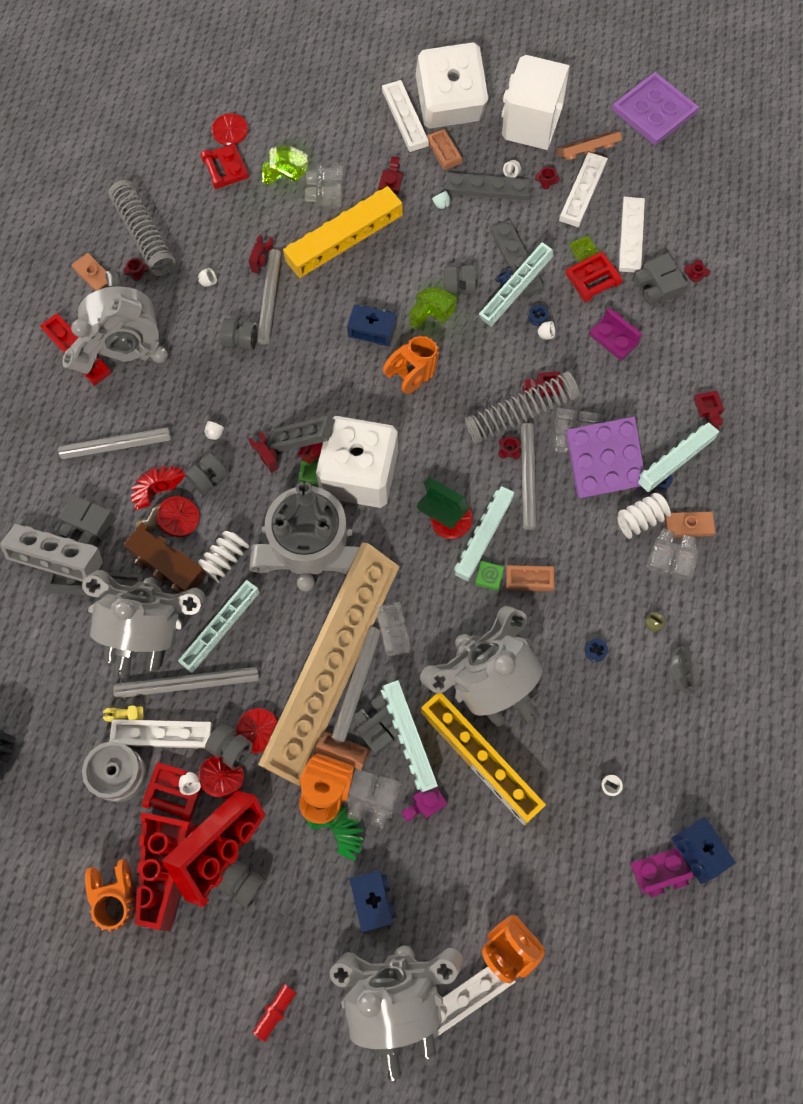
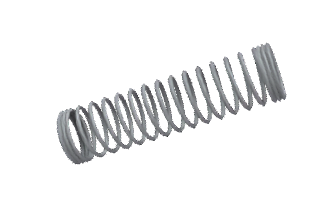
M128 180L114 183L109 189V197L116 210H118L151 274L156 276L163 275V272L154 271L152 267H159L153 265L158 260L169 258V260L162 265L167 264L172 259L171 264L166 268V271L170 272L174 268L176 261L166 246L163 237H161L152 217L147 212L133 183ZM127 185L119 188L112 197V193L117 187ZM126 187L132 188V190L121 193L117 199L114 198L119 190ZM130 192L126 198L119 199L123 194ZM126 201H130V202H128L124 207H121V206H120L121 203H124V202H126ZM134 202L131 204L134 205L136 202H140L139 205L129 208L126 212L123 211L124 208L128 207V204ZM139 207H142V210L136 211L132 213L130 216H126V214L130 212L131 209L135 208L134 210H137ZM141 212H145L144 215L136 217L133 221H128L132 215H139ZM144 217H148L147 220L141 221L137 223L135 226H131L136 219L140 218L139 220H142ZM150 222L149 225L140 228L138 231H134V229L137 226H140L139 224L144 225L145 223ZM149 227H153L152 230L143 233L141 236H137V234L140 231H142V229L147 230ZM152 232H156L155 235L146 238L144 241H139L145 234L149 235ZM158 237L156 241H152L147 246H142L145 241ZM161 242L159 246H155L150 251H145L148 246ZM164 247L162 251H158L153 256H148L151 251Z
M568 371L562 373V376L558 375L557 381L551 378L550 383L545 381L543 386L538 384L537 390L531 387L530 393L526 390L524 391V396L518 393L517 399L511 396L510 402L504 400V406L498 403L497 408L491 406V412L488 409H484V415L478 412V419L474 415L465 418L466 426L475 444L482 442V437L474 419L478 423L484 438L488 439L482 427L480 415L486 422L492 437H494L486 411L492 418L498 433H501L494 417L493 408L500 417L504 429L508 430L502 418L499 405L505 411L511 427L514 428V424L508 414L506 402L513 410L517 423L521 424L514 409L512 399L518 404L521 414L527 422V417L519 400V396H521L531 418L534 419L533 412L526 399L527 393L532 399L537 414L540 416L541 413L533 398L532 389L537 393L541 406L547 413L546 405L539 392V386L545 392L549 406L554 410L552 400L546 391V384H548L556 404L560 407L561 403L553 389L552 380L558 385L564 403L567 404V398L559 384V377L562 379L570 399L574 401L579 398V389L572 374Z

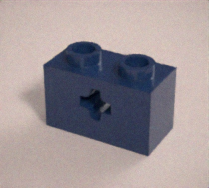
M354 304L347 325L348 337L390 347L397 326V316L388 310L381 311L366 305L359 306Z
M706 817L692 823L671 837L678 852L681 853L700 884L716 878L736 863Z
M379 870L349 878L361 932L393 925L392 919L397 918L394 903H388L386 892L390 891L387 875L382 876ZM375 893L376 897H381V901L377 903L378 908L373 909L372 905H367V900L371 899L370 894Z

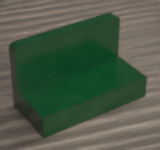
M428 477L423 483L427 494L418 503L417 509L447 528L453 529L469 510L465 497Z

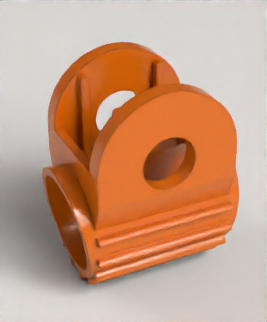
M419 335L418 337H413V339L409 340V344L403 345L388 358L383 367V373L389 378L398 374L404 379L401 390L405 394L414 392L421 387L423 382H428V379L432 378L435 373L439 355V347L436 346L437 342L432 341V338L429 339L427 336ZM409 363L415 367L410 373L407 370Z
M319 753L311 757L299 781L301 785L299 808L304 818L313 823L323 824L330 822L337 816L343 801L347 802L355 769L354 766Z
M126 859L118 860L117 866L114 867L117 878L115 883L103 885L100 870H97L96 867L86 869L85 886L88 902L92 907L90 911L91 920L95 922V927H101L102 931L108 929L109 932L114 929L118 930L133 920V915H135V885L130 865ZM109 896L119 899L124 907V915L121 921H115L107 915L106 902Z
M511 915L498 924L487 935L488 941L482 947V956L490 970L500 980L509 984L519 976L524 978L530 974L545 955L544 946L516 915Z

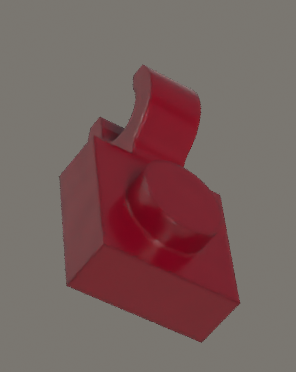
M391 157L389 171H382L378 190L388 186L394 194L399 195L403 180V173H398L400 157Z
M262 235L257 237V243L254 244L248 260L251 272L259 274L261 268L266 266L267 254L265 253L273 248V237H270L267 243H263Z
M560 371L538 373L537 379L524 380V386H522L523 395L525 390L530 393L531 387L537 390L538 384L543 386L545 381L550 383L551 378L557 381ZM559 377V384L563 389L562 380ZM552 380L553 389L557 396H559L558 385ZM546 384L547 393L549 396H553L551 388ZM539 386V392L541 397H546L545 392Z
M711 391L695 394L693 400L700 418L707 417V423H710L719 431V426L723 425L720 414L723 413L724 407L718 392Z
M259 432L261 441L256 443L252 438H249L250 446L259 454V457L270 473H273L279 469L277 464L279 458L273 448H267L265 434Z
M323 442L300 447L297 457H302L301 460L307 463L319 460Z

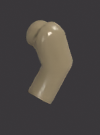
M161 504L153 506L147 519L136 521V528L141 522L146 524L149 530L159 528L157 511Z

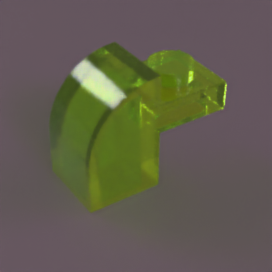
M277 146L268 151V161L262 166L263 183L271 185L281 175L294 182L297 181L308 171L307 154L291 146Z
M427 288L416 294V305L413 306L409 313L410 326L417 330L429 315L444 324L456 310L457 298L440 288Z

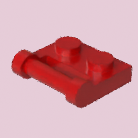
M234 143L213 151L204 150L201 152L200 157L203 163H206L212 177L214 189L249 178ZM219 159L226 175L225 177L219 175L213 160Z
M603 251L566 269L565 275L577 290L584 303L590 301L593 296L613 286L617 287L622 284L620 274ZM605 275L609 276V279L587 289L586 285Z
M157 762L145 792L142 807L151 809V807L181 816L182 820L191 822L202 788L192 795L182 794L179 788V779L182 775H186L188 771ZM159 790L188 800L184 807L156 798L155 794Z

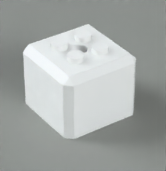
M473 42L422 50L417 60L416 81L424 125L428 128H437L479 121L483 117L488 101L480 47ZM454 72L458 74L459 79L451 81L448 78V74Z
M529 55L520 57L515 73L511 74L509 89H506L503 98L505 105L501 117L503 118L502 135L505 140L548 150L563 107L570 65Z
M340 416L333 417L335 419L333 434L329 441L323 442L316 470L319 488L328 491L339 501L378 508L383 507L388 503L398 457L397 430L392 425ZM359 447L363 449V453L360 456H353L350 453L351 450Z

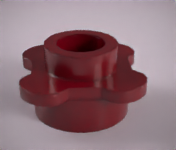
M544 167L540 173L535 175V180L542 184L543 189H549L551 185L558 184L560 181L559 176H556V171L552 167Z
M138 258L130 259L123 269L124 274L132 276L135 281L141 280L142 275L149 271L148 265L143 264Z
M695 260L693 264L686 265L684 268L688 278L696 283L710 275V270L704 267L701 260Z
M503 437L499 440L501 447L498 455L500 458H520V439Z

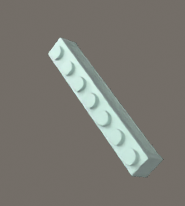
M541 243L479 313L485 323L491 327L553 258V250L544 243Z
M707 423L705 426L701 425L696 433L693 432L688 436L686 441L682 440L677 448L673 447L668 455H663L659 459L658 463L654 462L649 467V470H644L640 474L638 483L647 492H650L715 440L719 431L710 423Z
M502 486L500 490H496L493 496L495 498L494 501L489 503L487 514H483L480 520L482 522L481 525L476 527L474 538H470L467 544L469 546L467 551H463L461 562H458L454 568L456 571L455 576L466 581L470 580L514 497L513 491Z
M246 580L178 662L193 673L259 595L258 588Z
M397 680L382 686V696L388 701V705H386L389 714L392 713L394 718L392 720L395 729L398 728L399 735H397L399 742L404 744L405 747L403 753L405 758L409 759L411 763L409 765L410 772L415 774L417 779L414 781L417 790L420 789L421 792L437 787V782L399 681Z

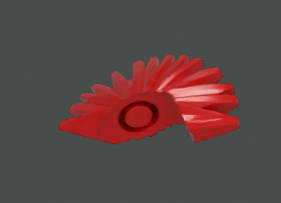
M162 466L160 472H158L157 467H154L153 471L151 469L148 470L149 475L146 472L143 473L144 476L140 475V479L136 480V483L139 485L132 487V490L136 491L131 495L132 503H137L134 507L135 510L150 506L152 503L151 496H154L156 493L175 489L185 477V472L182 473L183 469L170 466L166 470V467Z

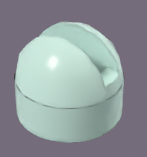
M447 191L432 198L434 204L439 209H444L445 206L448 207L450 204V196Z

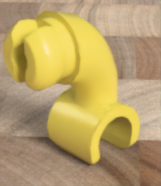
M128 706V709L106 708L103 713H106V717H103V719L108 722H112L113 719L143 720L142 706Z

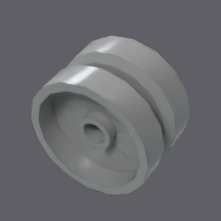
M110 741L102 743L90 751L84 760L82 775L83 782L90 792L107 801L119 803L130 800L139 793L145 784L147 771L145 762L140 754L123 743Z

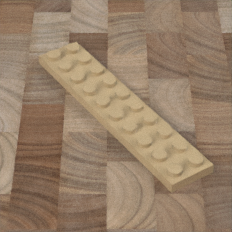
M369 543L361 544L258 764L262 768L300 786L299 781L308 761L315 754L316 745L328 726L357 662L368 628L373 626L400 567Z

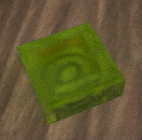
M589 235L569 244L578 262L584 261L598 253Z

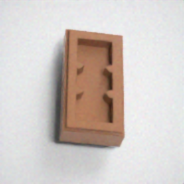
M445 128L427 135L429 146L443 170L462 164L463 158Z
M89 253L71 265L75 272L94 291L108 287L105 276L107 271Z
M713 512L671 513L670 517L664 515L667 538L715 535Z
M506 565V590L554 592V566Z
M325 731L316 745L315 752L362 770L371 750L346 739L344 742H338L332 738V733Z

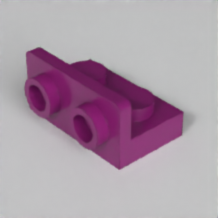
M610 308L605 312L604 318L588 334L620 361L625 359L639 345L642 337L637 327L630 325L619 313L614 312Z
M677 848L630 863L641 894L649 893L650 897L665 893L663 887L672 884L674 889L689 885L688 879L695 877L693 872H689L685 859L678 852Z

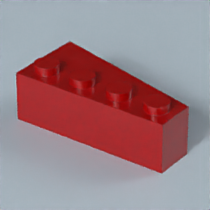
M236 791L162 860L185 901L203 908L209 901L207 896L211 890L219 886L223 880L221 876L228 865L234 864L238 858V850L242 844L248 843L266 816L255 795Z
M141 812L142 835H140L139 840L141 857L140 862H138V873L140 874L136 895L135 925L171 932L181 893L162 860L198 826L187 821Z

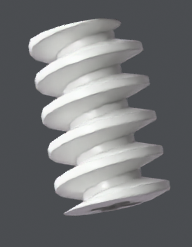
M653 493L650 497L643 498L642 502L637 501L634 506L630 505L626 510H620L617 517L618 524L624 535L631 539V531L639 535L641 532L639 526L646 531L649 528L647 522L651 526H656V519L659 522H664V514L670 517L671 512L664 497L658 493Z
M224 531L222 533L224 539L218 538L216 540L218 546L212 545L210 547L212 554L208 552L204 554L206 561L201 559L198 561V565L204 569L206 575L218 583L217 575L225 577L222 569L231 570V566L228 563L229 560L237 562L234 554L236 553L241 556L244 554L240 547L242 546L247 549L250 547L241 537L233 532Z

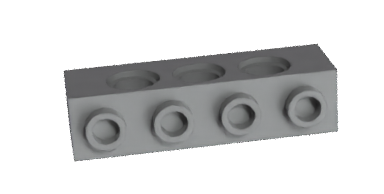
M14 524L0 543L7 560L81 582L88 575L99 570L103 564L99 549L94 545L76 542L71 538H62L50 532L38 531L29 526L24 527Z

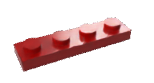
M58 313L40 325L43 332L63 353L79 338L73 334L71 327ZM96 356L90 372L83 375L93 386H96L109 376L111 371Z

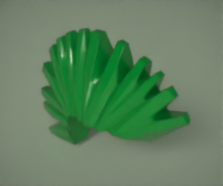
M341 805L337 816L330 822L323 824L313 823L305 818L311 830L324 828L325 826L332 830L338 846V854L353 861L357 859L352 853L360 854L361 852L357 847L363 846V844L359 843L363 842V838L356 835L362 833L363 829H352L361 823L360 819H355L357 814L350 816L353 812L352 809L346 812L348 807L345 806L342 809L343 805Z

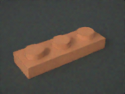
M611 131L556 148L558 157H565V160L577 158V154L581 152L588 154V152H596V148L601 146L603 148L613 147L615 142L622 140L621 132Z

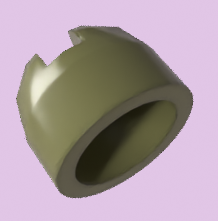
M652 612L646 617L645 625L650 631L658 632L665 626V618L659 612ZM651 616L662 622V624H660L658 621L654 619H651Z

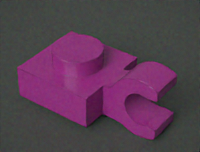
M434 787L415 794L412 798L416 804L402 811V816L406 822H409L421 813L427 819L448 804L438 788Z

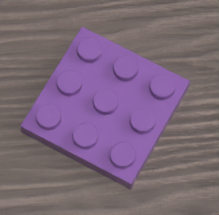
M656 72L634 87L612 106L613 112L654 146L697 114L699 106Z
M635 417L565 430L578 498L641 486L638 481L640 474L644 471Z

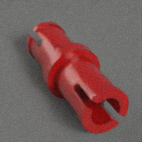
M283 983L271 1004H267L264 1008L266 1012L255 1029L252 1030V1033L266 1042L278 1021L284 1019L285 1016L283 1014L297 993Z

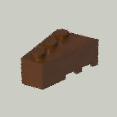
M141 522L124 543L135 559L133 563L142 570L146 568L153 572L151 575L159 582L167 581L170 583L171 586L169 588L176 594L191 588H197L207 576L204 569L180 550L177 551L165 543L166 540L160 536L158 538L149 531L148 526Z

